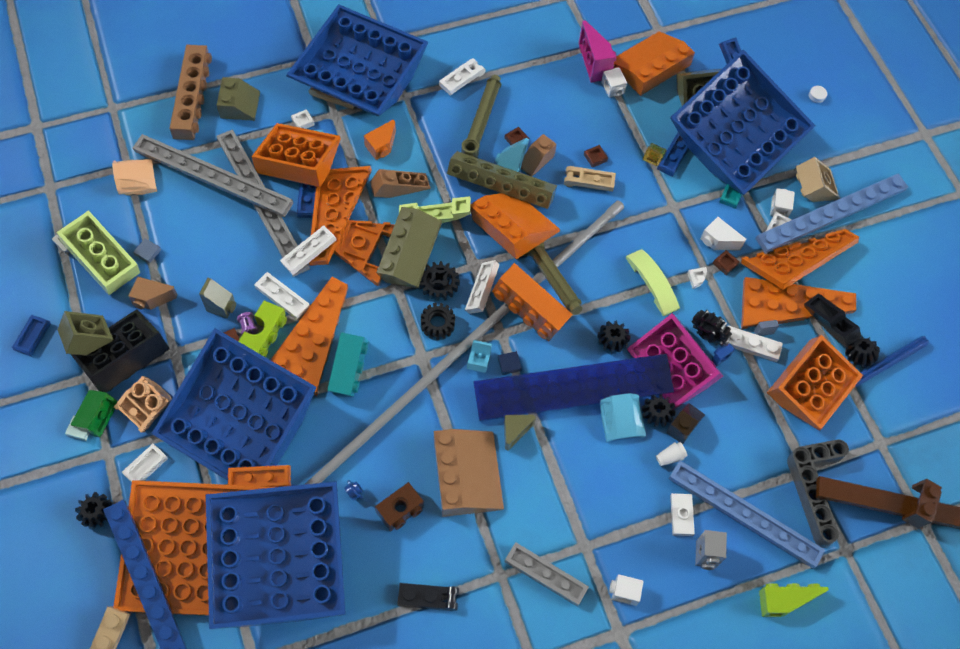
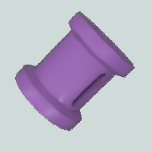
M244 312L237 317V322L240 323L242 328V335L244 331L253 335L259 332L258 327L255 326L254 314L252 312Z

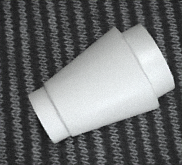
M674 442L656 455V459L660 466L679 462V460L683 461L687 457V452L681 442Z

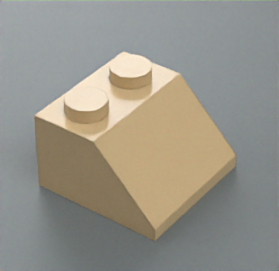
M816 157L796 166V177L801 183L802 188L800 190L804 198H808L812 202L840 199L832 171L828 166Z

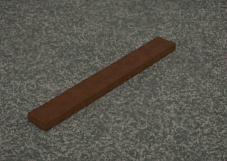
M819 476L816 482V498L902 517L914 512L916 508L913 507L912 501L919 500L917 497ZM939 502L932 523L960 529V507Z

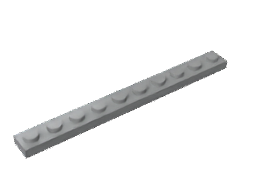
M233 129L216 136L236 175L265 187ZM253 204L281 257H285L298 245L282 216ZM305 265L297 273L292 275V277L297 276L307 270H310L309 265Z
M142 134L133 146V150L141 155L284 218L294 203L292 199L146 135Z

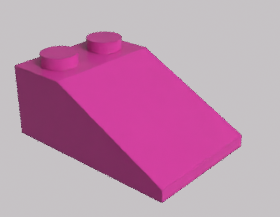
M584 20L582 21L578 42L590 82L602 81L603 72L614 69L613 64L616 61V52L612 50L611 44Z

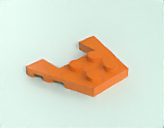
M349 220L334 254L372 283L379 286L382 278L376 273L378 266L370 264L369 261L382 235L391 236L394 224H390V222L376 224L372 223V221Z

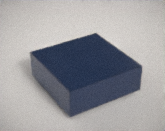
M517 351L498 355L502 375L521 371L522 368Z

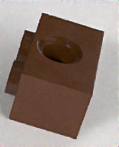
M408 482L377 504L375 511L391 532L393 529L398 530L403 527L406 520L411 516L413 518L418 516L423 511L424 501ZM398 505H404L406 510L398 512L395 508Z

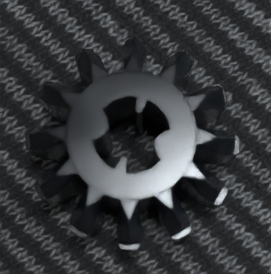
M617 320L613 324L608 321L606 326L602 325L600 327L597 337L599 338V345H604V351L609 348L611 354L614 350L620 353L622 348H627L631 337L628 335L629 329H623L624 323L618 325Z
M861 335L858 340L846 348L845 356L848 357L849 362H854V366L858 364L862 368L865 365L871 367L878 360L880 347L877 346V341H871L870 337L866 339Z
M661 393L659 398L653 394L651 395V400L645 399V405L642 406V411L644 412L642 417L649 418L647 421L648 425L654 422L655 428L658 427L659 423L665 427L667 422L671 423L673 421L672 416H675L676 411L673 410L675 404L669 403L670 397L663 399Z
M94 492L92 497L85 494L86 500H78L81 506L75 508V511L78 513L76 519L82 521L81 524L84 527L89 526L91 529H95L97 524L103 527V521H108L103 509L111 506L112 502L107 500L105 494L99 496L97 492Z

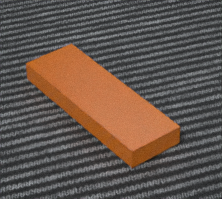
M291 465L228 468V485L291 486Z

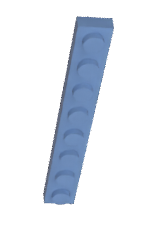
M680 460L668 478L813 569L817 567L825 552V549Z

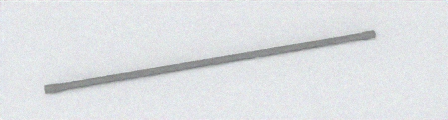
M617 200L602 216L552 260L558 268L608 221L624 209L623 203ZM540 271L532 279L540 284L546 278ZM504 303L305 484L322 483L472 346L473 340L478 341L510 312L508 305Z

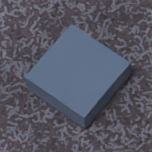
M144 239L133 253L150 264L161 251V248L151 241Z
M778 321L759 322L754 333L759 336L772 335L779 327Z

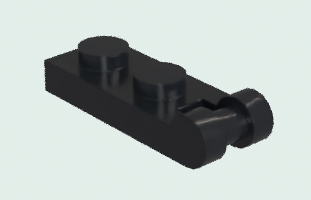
M400 583L397 606L457 611L458 603H456V597L459 595V588ZM442 595H448L447 602H441Z

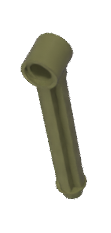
M494 74L491 78L487 79V84L469 135L462 142L461 152L476 158L479 156L480 142L499 88L501 87V78L498 75Z
M544 242L524 254L533 258L566 309L573 315L581 313L583 309L581 300L578 299L545 251Z

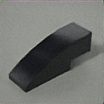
M819 293L804 303L805 308L819 324L846 348L861 337L860 327L849 320L843 310Z

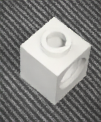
M620 68L603 72L601 83L608 97L624 94L627 81Z
M777 188L772 197L770 216H774L775 212L789 217L793 210L795 192Z
M618 574L616 579L612 580L609 593H613L611 600L637 606L641 599L644 581Z

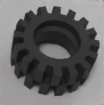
M433 303V307L428 305L427 309L424 308L423 314L421 313V329L426 336L429 335L430 339L436 337V340H439V337L446 339V335L449 337L451 332L454 331L455 314H453L452 309L449 310L448 305L443 307V303H440V306H437V303ZM440 316L445 319V324L436 327L430 321L433 317Z

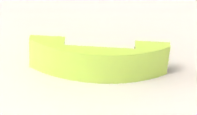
M470 196L452 198V203L418 206L417 203L399 205V212L401 207L415 208L441 220L442 223H446L471 214Z
M642 249L627 255L626 259L634 272L638 271L655 297L654 303L663 317L679 310L680 306L676 296L655 261Z

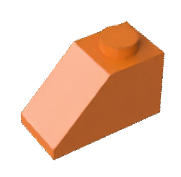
M394 119L364 135V145L375 160L386 157L392 150L396 134Z

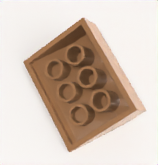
M463 429L434 431L442 516L504 510L493 432Z

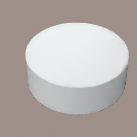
M814 86L809 92V98L815 103H821L827 97V91L822 86Z

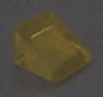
M651 143L646 149L643 160L658 166L667 150Z

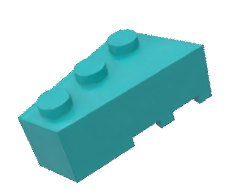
M340 333L327 391L354 397V393L358 392L360 385L358 379L363 372L364 358L368 350L369 341L361 336Z

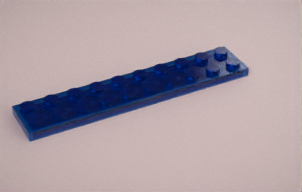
M667 354L473 381L479 421L505 418V415H526L599 404L600 400L614 395L632 393L639 395V398L650 397L653 394L657 396L661 393L664 395L674 392Z

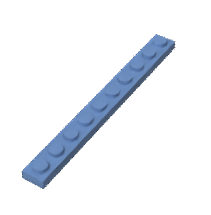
M898 173L761 233L755 239L762 250L767 253L904 192L908 186Z

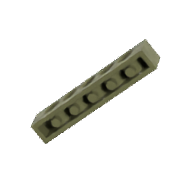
M459 151L450 158L447 170L448 175L546 209L553 202L557 185Z

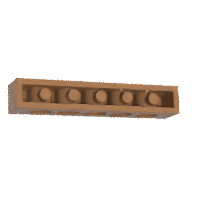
M186 45L169 128L173 139L195 140V135L199 132L198 119H201L203 92L207 89L206 77H209L208 65L212 62V55L208 52V48L205 45Z

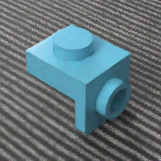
M473 340L467 369L486 373L491 354V343Z

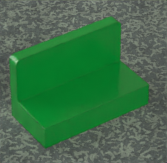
M89 390L71 422V426L85 429L95 437H101L118 401L106 392Z

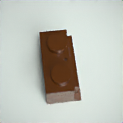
M924 479L912 485V489L921 494L919 500L912 501V505L916 510L902 517L903 521L921 531L924 525L934 521L942 494V487L929 479Z

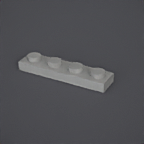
M516 542L504 561L577 607L589 586Z

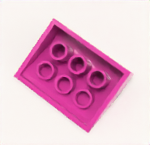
M673 313L627 348L654 386L662 393L664 399L670 397L669 403L675 404L673 410L708 389L723 377L718 368Z

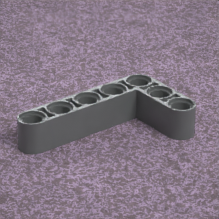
M832 440L797 447L787 458V464L813 539L822 548L832 545L838 539L839 532L828 501L816 498V482L819 477L816 467L841 461L849 451L847 443L843 440ZM834 449H837L840 454H837ZM815 452L819 453L821 458L817 457ZM796 456H799L802 459V462L798 461ZM802 474L806 475L809 481L805 480ZM809 493L813 494L816 500L811 499ZM816 513H819L822 516L823 520L819 519L816 516ZM823 532L828 534L830 540L823 536Z

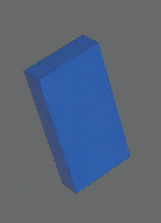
M31 315L13 344V350L32 356L51 325L50 321Z

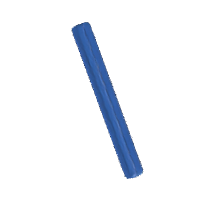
M921 336L874 363L871 367L862 370L860 373L863 376L855 386L861 385L929 344V340L925 336Z

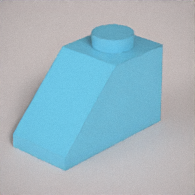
M525 138L506 147L501 153L497 154L495 163L520 172L529 139Z

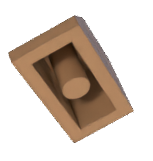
M542 134L531 144L526 152L521 170L531 177L534 176L555 156L557 144Z
M137 277L128 296L136 308L151 310L176 299L178 295L174 286Z

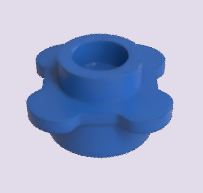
M348 480V485L344 488L352 500H356L358 497L363 499L361 494L363 489L358 482Z

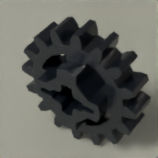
M440 261L439 265L432 262V267L426 265V271L424 270L420 281V289H423V294H429V299L436 297V301H439L440 297H443L445 301L447 295L453 297V292H457L458 286H460L459 273H455L456 268L450 269V263L444 266L442 261Z
M700 310L692 318L693 328L698 330L696 333L701 338L708 339L709 343L723 346L731 338V328L727 327V322L721 316L717 317L714 312L710 313L708 310L705 312Z

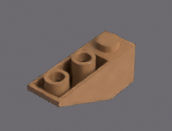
M378 169L370 181L374 197L392 198L430 189L426 173Z

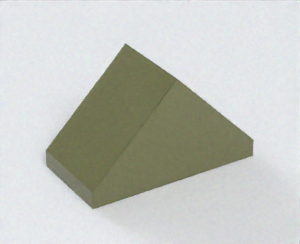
M505 415L504 438L507 451L532 428L536 420L534 415Z

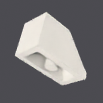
M719 217L704 229L700 238L706 246L711 247L713 250H741L746 241L745 237Z

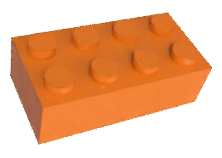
M515 263L502 275L492 290L498 300L505 302L510 311L523 318V322L526 325L532 326L537 331V334L547 341H550L573 315Z

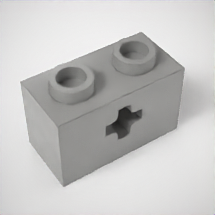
M705 530L696 540V566H702L704 570H714L726 559V532Z

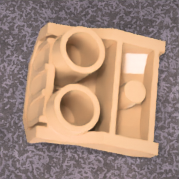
M150 159L118 162L114 160L112 166L118 194L142 195L158 192L155 183L153 161Z
M142 376L123 394L114 408L125 414L139 428L138 430L144 433L170 404L172 397L156 382Z

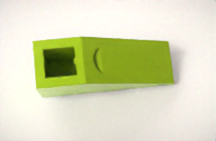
M777 583L766 584L759 591L762 617H784L824 594L829 589L828 587H821L820 584H808L807 587H800L797 583L787 584L786 587H779Z

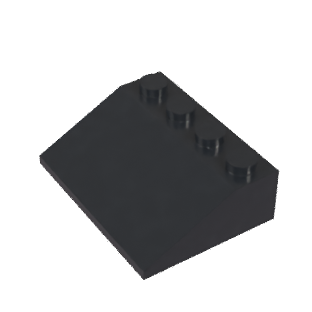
M136 309L109 327L113 337L112 342L88 355L71 356L98 391L109 392L122 381L129 379L138 370L145 368L157 357H161L170 348L159 331Z

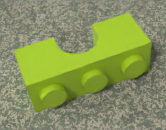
M264 300L254 315L257 324L264 327V329L255 335L244 331L238 342L266 357L270 344L276 341L278 331L285 326L287 317L283 308Z

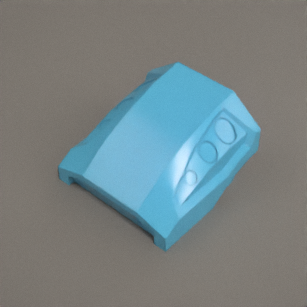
M632 393L621 394L600 400L599 404L606 443L617 439L630 437L644 438L646 436L639 395Z

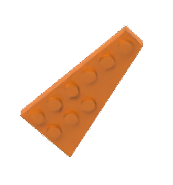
M371 166L330 169L321 187L316 186L311 235L324 225L337 240L309 262L310 266L329 264L372 171Z
M842 229L825 234V237L820 239L810 238L806 243L796 242L778 247L773 252L767 254L760 252L753 258L743 257L741 264L784 290L859 243V236L847 229Z
M333 276L271 358V361L316 386L314 392L316 396L348 291V285Z
M745 277L743 280L741 329L757 326L759 322L777 320L778 324L814 318L805 308L804 303L818 293L843 310L845 314H851L856 311V293L792 284L783 290L768 280Z

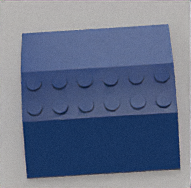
M338 4L286 75L293 80L379 117L397 102L412 80L428 45V41Z
M744 49L670 117L689 150L713 175L742 195H745L816 126Z
M214 328L152 434L228 480V468L276 466L299 430L316 386Z
M337 481L206 494L209 629L262 626L346 615Z

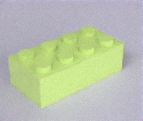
M89 210L56 232L61 243L108 295H111L140 274L138 264Z

